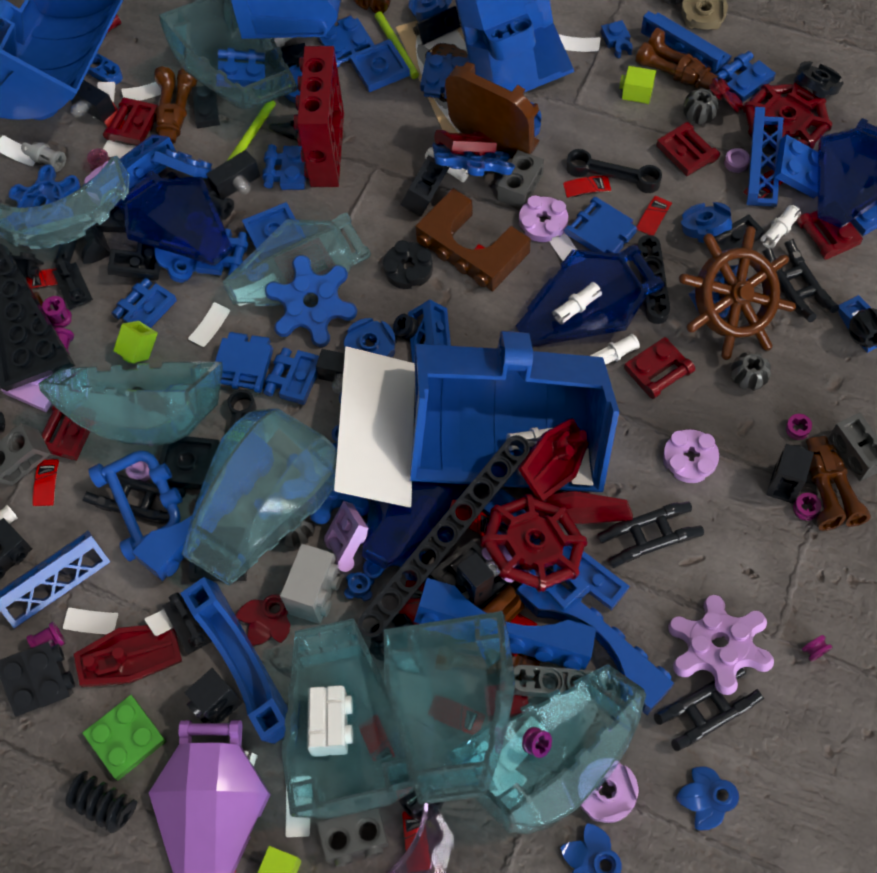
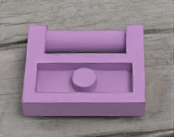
M343 501L324 536L327 548L333 551L336 557V564L339 565L338 568L343 572L350 571L354 567L353 556L359 545L366 540L369 529L355 506L346 501Z

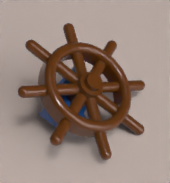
M753 226L746 227L742 248L721 251L714 236L710 233L706 234L703 240L712 257L703 265L698 277L685 273L679 276L680 283L695 287L689 293V296L700 314L687 324V331L693 333L706 324L712 331L724 336L721 357L724 360H729L732 357L735 338L755 335L762 349L770 351L773 345L764 329L774 318L777 309L792 312L796 308L794 302L780 299V284L776 271L789 262V257L782 254L770 263L761 253L752 250L755 237V228ZM737 259L739 263L738 265L730 266L728 261ZM750 265L757 273L748 279L747 273ZM762 283L763 294L754 292V288ZM750 302L761 304L757 315ZM729 310L728 321L726 322L722 318L728 315ZM740 310H742L748 323L737 327Z

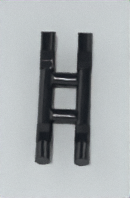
M794 239L785 242L784 244L789 254L788 257L794 267L786 271H782L783 269L780 268L776 273L780 287L788 299L796 305L795 312L804 317L808 322H813L817 315L803 300L812 295H815L814 298L822 307L828 309L831 313L837 312L839 305L832 300V297L827 294L806 265L800 250H798ZM772 248L762 251L763 256L770 263L776 259ZM801 275L808 286L796 291L789 280Z
M117 474L126 498H128L131 489L145 492L140 507L129 504L135 517L154 523H168V512L151 509L156 495L160 497L159 490L155 484ZM169 486L170 490L177 488L182 499L185 497L186 491L184 488ZM86 491L83 502L94 505L102 510L121 513L115 500Z
M689 501L671 503L660 509L637 516L633 520L618 522L598 533V538L603 544L630 531L636 545L628 547L610 557L609 562L611 566L616 568L650 552L703 536L704 529L700 525L680 528L673 532L667 521L668 518L691 512L692 504ZM656 522L662 536L647 542L641 527Z
M743 668L737 671V680L746 674ZM714 679V681L682 700L656 713L654 720L658 725L677 718L684 712L688 714L696 727L671 741L673 749L680 751L701 740L732 719L742 715L765 698L756 689L730 706L723 694L716 690ZM710 697L720 713L706 721L696 705Z

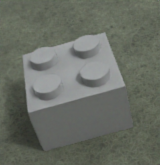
M301 544L280 595L288 614L318 624L321 623L323 616H328L332 606L331 595L333 590L337 591L342 581V575L338 568L339 565L336 564L334 553Z

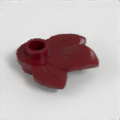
M714 77L712 83L708 85L714 95L719 100L725 97L736 113L739 112L738 107L742 110L743 103L738 95L729 92L730 87L723 78L718 80Z
M278 594L269 595L264 600H250L236 614L238 620L250 624L248 638L252 645L264 644L271 637L277 642L282 643L290 633L291 624L287 618L288 611ZM273 606H280V610L277 613L270 612Z

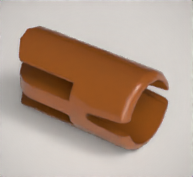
M507 585L482 611L506 622H511L525 608V605L511 585Z

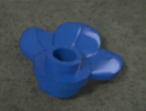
M177 238L171 243L170 248L156 246L154 250L157 263L167 269L173 281L178 283L185 282L196 271L195 267L199 253H192V248L185 239Z
M703 766L692 768L694 783L684 786L678 792L676 799L684 807L696 811L695 828L697 830L704 831L716 828L722 823L725 812H729L737 806L739 792L733 783L721 780L715 770ZM720 790L728 792L729 797L726 801L718 800L717 794Z
M586 824L583 841H573L561 846L564 860L570 867L575 869L572 873H621L622 863L619 856L611 850L609 836L605 831L593 824ZM602 860L610 862V871L604 872L601 870L600 862Z

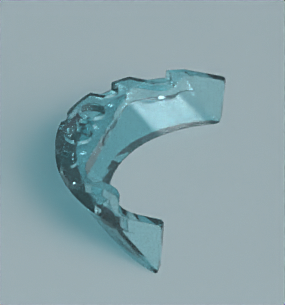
M113 156L90 182L60 200L27 208L11 207L0 203V235L12 245L17 247L25 245L29 246L30 249L52 248L59 244L63 245L84 236L86 230L94 224L98 223L101 225L109 218V212L120 199L124 201L129 193V173L118 156Z

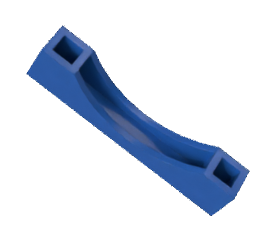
M247 431L229 449L228 464L224 477L210 500L184 521L164 529L151 531L132 551L138 562L161 581H164L167 576H172L178 570L179 563L187 555L189 556L196 551L199 542L205 535L211 534L217 528L219 520L225 514H229L235 509L237 501L244 494L252 491L260 476L267 474L272 469L275 461L272 449Z
M545 570V575L553 573L551 570ZM561 583L556 584V592L564 600L574 591L571 588L567 590ZM522 584L517 589V594L525 607L536 617L551 618L559 621L571 620L595 627V639L607 651L616 665L622 680L624 695L647 716L671 690L674 684L670 680L671 675L661 666H654L648 660V655L641 648L631 646L625 640V635L614 626L611 628L603 621L604 618L601 613L593 607L589 609L581 602L582 598L580 596L564 610L546 590L538 592L536 588L526 584Z
M203 577L180 594L191 614L212 640L230 669L242 694L247 715L261 740L275 744L299 727L218 584Z
M430 578L426 579L414 622L422 624L427 628H436L457 637L470 638L484 645L497 646L507 649L514 654L527 655L541 662H550L576 670H585L592 658L596 633L595 627L571 620L544 626H527L506 622L477 608L462 595L456 586Z

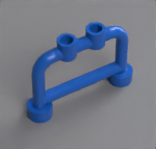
M136 451L105 467L99 463L88 469L91 480L98 488L109 484L131 536L120 542V549L128 561L136 559L132 551L147 535L143 536L117 477V472L137 462H145L149 467V475L159 490L161 503L169 514L168 523L159 529L180 523L181 519L177 506L183 502L181 494L177 488L170 490L166 481L172 478L171 471L165 463L159 465L155 456L148 451Z

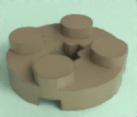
M683 0L681 15L685 20L686 27L690 29L717 30L726 18L728 4L726 0Z

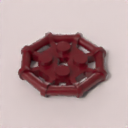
M795 82L794 84L781 85L764 84L761 86V90L743 106L749 127L748 134L752 137L755 107H765V117H784L782 138L786 134L792 138L799 136L800 139L798 141L813 149L815 143L832 128V121L829 120L825 105L826 99L816 97L811 91ZM781 94H787L786 97H780ZM765 98L769 99L766 104H761ZM812 109L817 110L818 117L814 116L813 113L811 114ZM788 113H790L792 116H791V117H785L784 115H787ZM764 125V130L768 129L775 133L778 125ZM810 126L817 127L811 135L807 132Z
M525 494L523 498L501 506L495 505L492 507L485 535L481 538V546L488 551L500 571L499 576L503 579L509 578L534 587L538 592H544L546 588L565 580L576 579L580 574L579 565L583 550L588 543L587 538L581 535L567 513L568 509L564 506L558 507L533 498L532 494ZM523 509L524 511H526V513L518 515L516 517L512 515V513L518 512ZM535 510L552 517L547 516L546 519L539 517L540 513L535 512ZM501 522L508 526L506 534H497ZM559 522L561 523V525L563 526L568 535L564 534V532L558 524ZM530 536L534 539H540L539 545L531 543L529 541ZM498 545H503L507 548L512 557L509 562H507ZM564 546L572 548L569 560L562 555ZM519 564L525 570L534 569L536 576L516 569L515 566ZM556 564L561 568V570L545 575V568Z

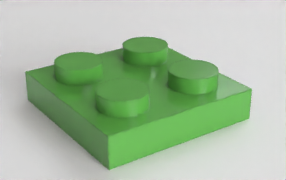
M132 695L128 696L83 732L85 738L117 781L167 742Z

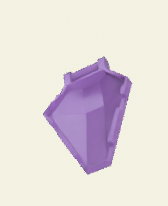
M181 720L179 723V745L149 791L173 873H234L251 838V831L258 817H261L271 794L241 746L243 728L241 720H231L230 723H192L191 720ZM192 736H230V744L191 742Z

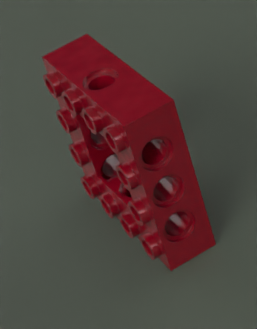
M305 46L304 57L299 59L300 72H302V76H298L300 95H296V109L299 111L298 115H294V128L299 130L297 134L298 146H302L301 161L306 162L304 164L305 178L309 177L311 187H339L345 112L334 46Z

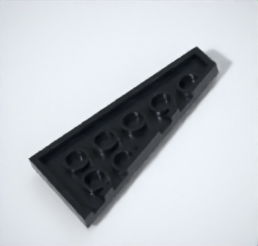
M0 244V387L5 391H9L74 367L75 364L6 246Z

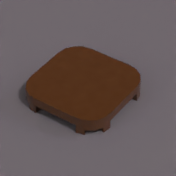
M466 62L464 66H455L445 80L448 113L454 126L461 133L472 134L473 132L484 133L497 142L496 151L508 152L511 154L512 159L517 150L532 154L540 141L534 137V117L538 113L539 107L537 103L531 104L523 95L526 89L517 84L513 91H509L476 75L475 64Z

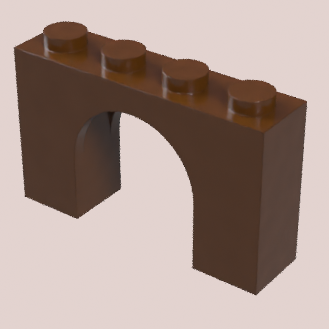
M453 188L415 226L417 242L435 252L441 260L448 261L454 265L460 273L467 274L473 278L479 286L486 287L493 292L530 253L531 238L510 226L489 247L478 250L462 247L454 240L453 236L473 215L472 200Z

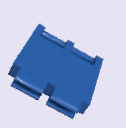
M351 15L338 20L337 26L333 25L326 37H318L322 46H334L337 68L340 67V64L350 60L349 56H344L375 45L359 19H354Z
M427 52L420 84L421 91H424V97L440 98L441 93H444V98L447 99L445 90L446 78L456 65L464 66L466 62L470 63L469 57H452V54H447V56L432 55V52Z
M593 197L590 200L591 204L584 211H580L577 214V219L571 225H567L564 228V233L604 258L607 255L614 258L624 247L623 244L627 243L635 235L637 227L633 225V219L599 198ZM595 207L596 209L589 215L588 213ZM582 221L583 223L577 229H575V227Z
M229 332L228 338H222L209 384L212 386L217 384L232 386V389L237 390L239 387L254 389L256 393H261L273 354L270 338L252 335L250 342H248L247 334Z

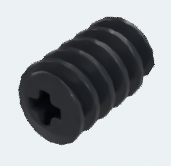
M83 771L73 780L68 789L65 800L66 806L70 809H76V812L80 815H85L86 819L95 821L96 825L105 827L109 833L117 832L131 818L138 801L133 799L128 805H125L128 795L123 793L118 799H115L118 789L113 787L105 793L108 783L103 781L96 787L98 777L94 775L86 781L88 771Z

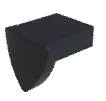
M89 221L83 223L80 227L87 242L81 254L83 264L98 262L110 256L111 250L103 231Z

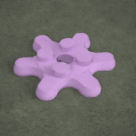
M711 595L705 600L703 606L705 615L702 619L690 621L679 616L673 618L668 625L669 633L676 638L684 640L688 646L687 652L674 661V672L680 677H689L698 670H707L715 678L716 690L723 695L733 694L737 690L736 673L740 668L752 667L757 671L766 672L771 670L774 665L773 656L767 650L756 647L753 644L754 635L763 631L767 626L765 616L759 611H752L744 617H732L726 613L725 602L718 595ZM724 636L728 641L727 646L716 647L712 643V640Z

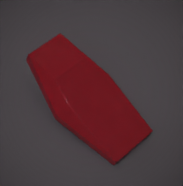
M571 418L542 434L518 468L537 499L544 501L577 476L589 445L586 431L580 430L575 420Z
M571 491L559 494L553 493L544 500V502L558 507H566L568 509L567 513L574 524L633 520L631 508L625 499ZM535 510V512L540 513L539 517L545 519L547 516L552 517L550 515Z
M148 625L117 628L74 653L79 685L81 687L132 683L182 662L175 629L172 628L155 636Z

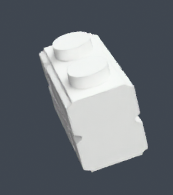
M343 686L313 687L308 689L307 748L311 756L346 755L348 753V744H353V727L347 724V714H353L352 696H347Z

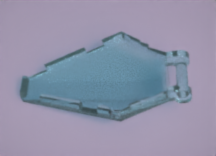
M348 213L340 214L334 220L286 219L223 281V285L233 305L241 303H255V306L283 305L279 301L268 299L264 292L265 287L272 281H277L281 284L290 283L295 275L292 261L296 256H307L311 261L312 270L318 275H324L336 265L345 267L347 273H349L353 265L368 259L371 256V252L367 246L363 245L351 224L352 219ZM341 228H343L353 245L355 253H351L350 247L340 231ZM313 293L305 296L304 302L317 304L318 297Z

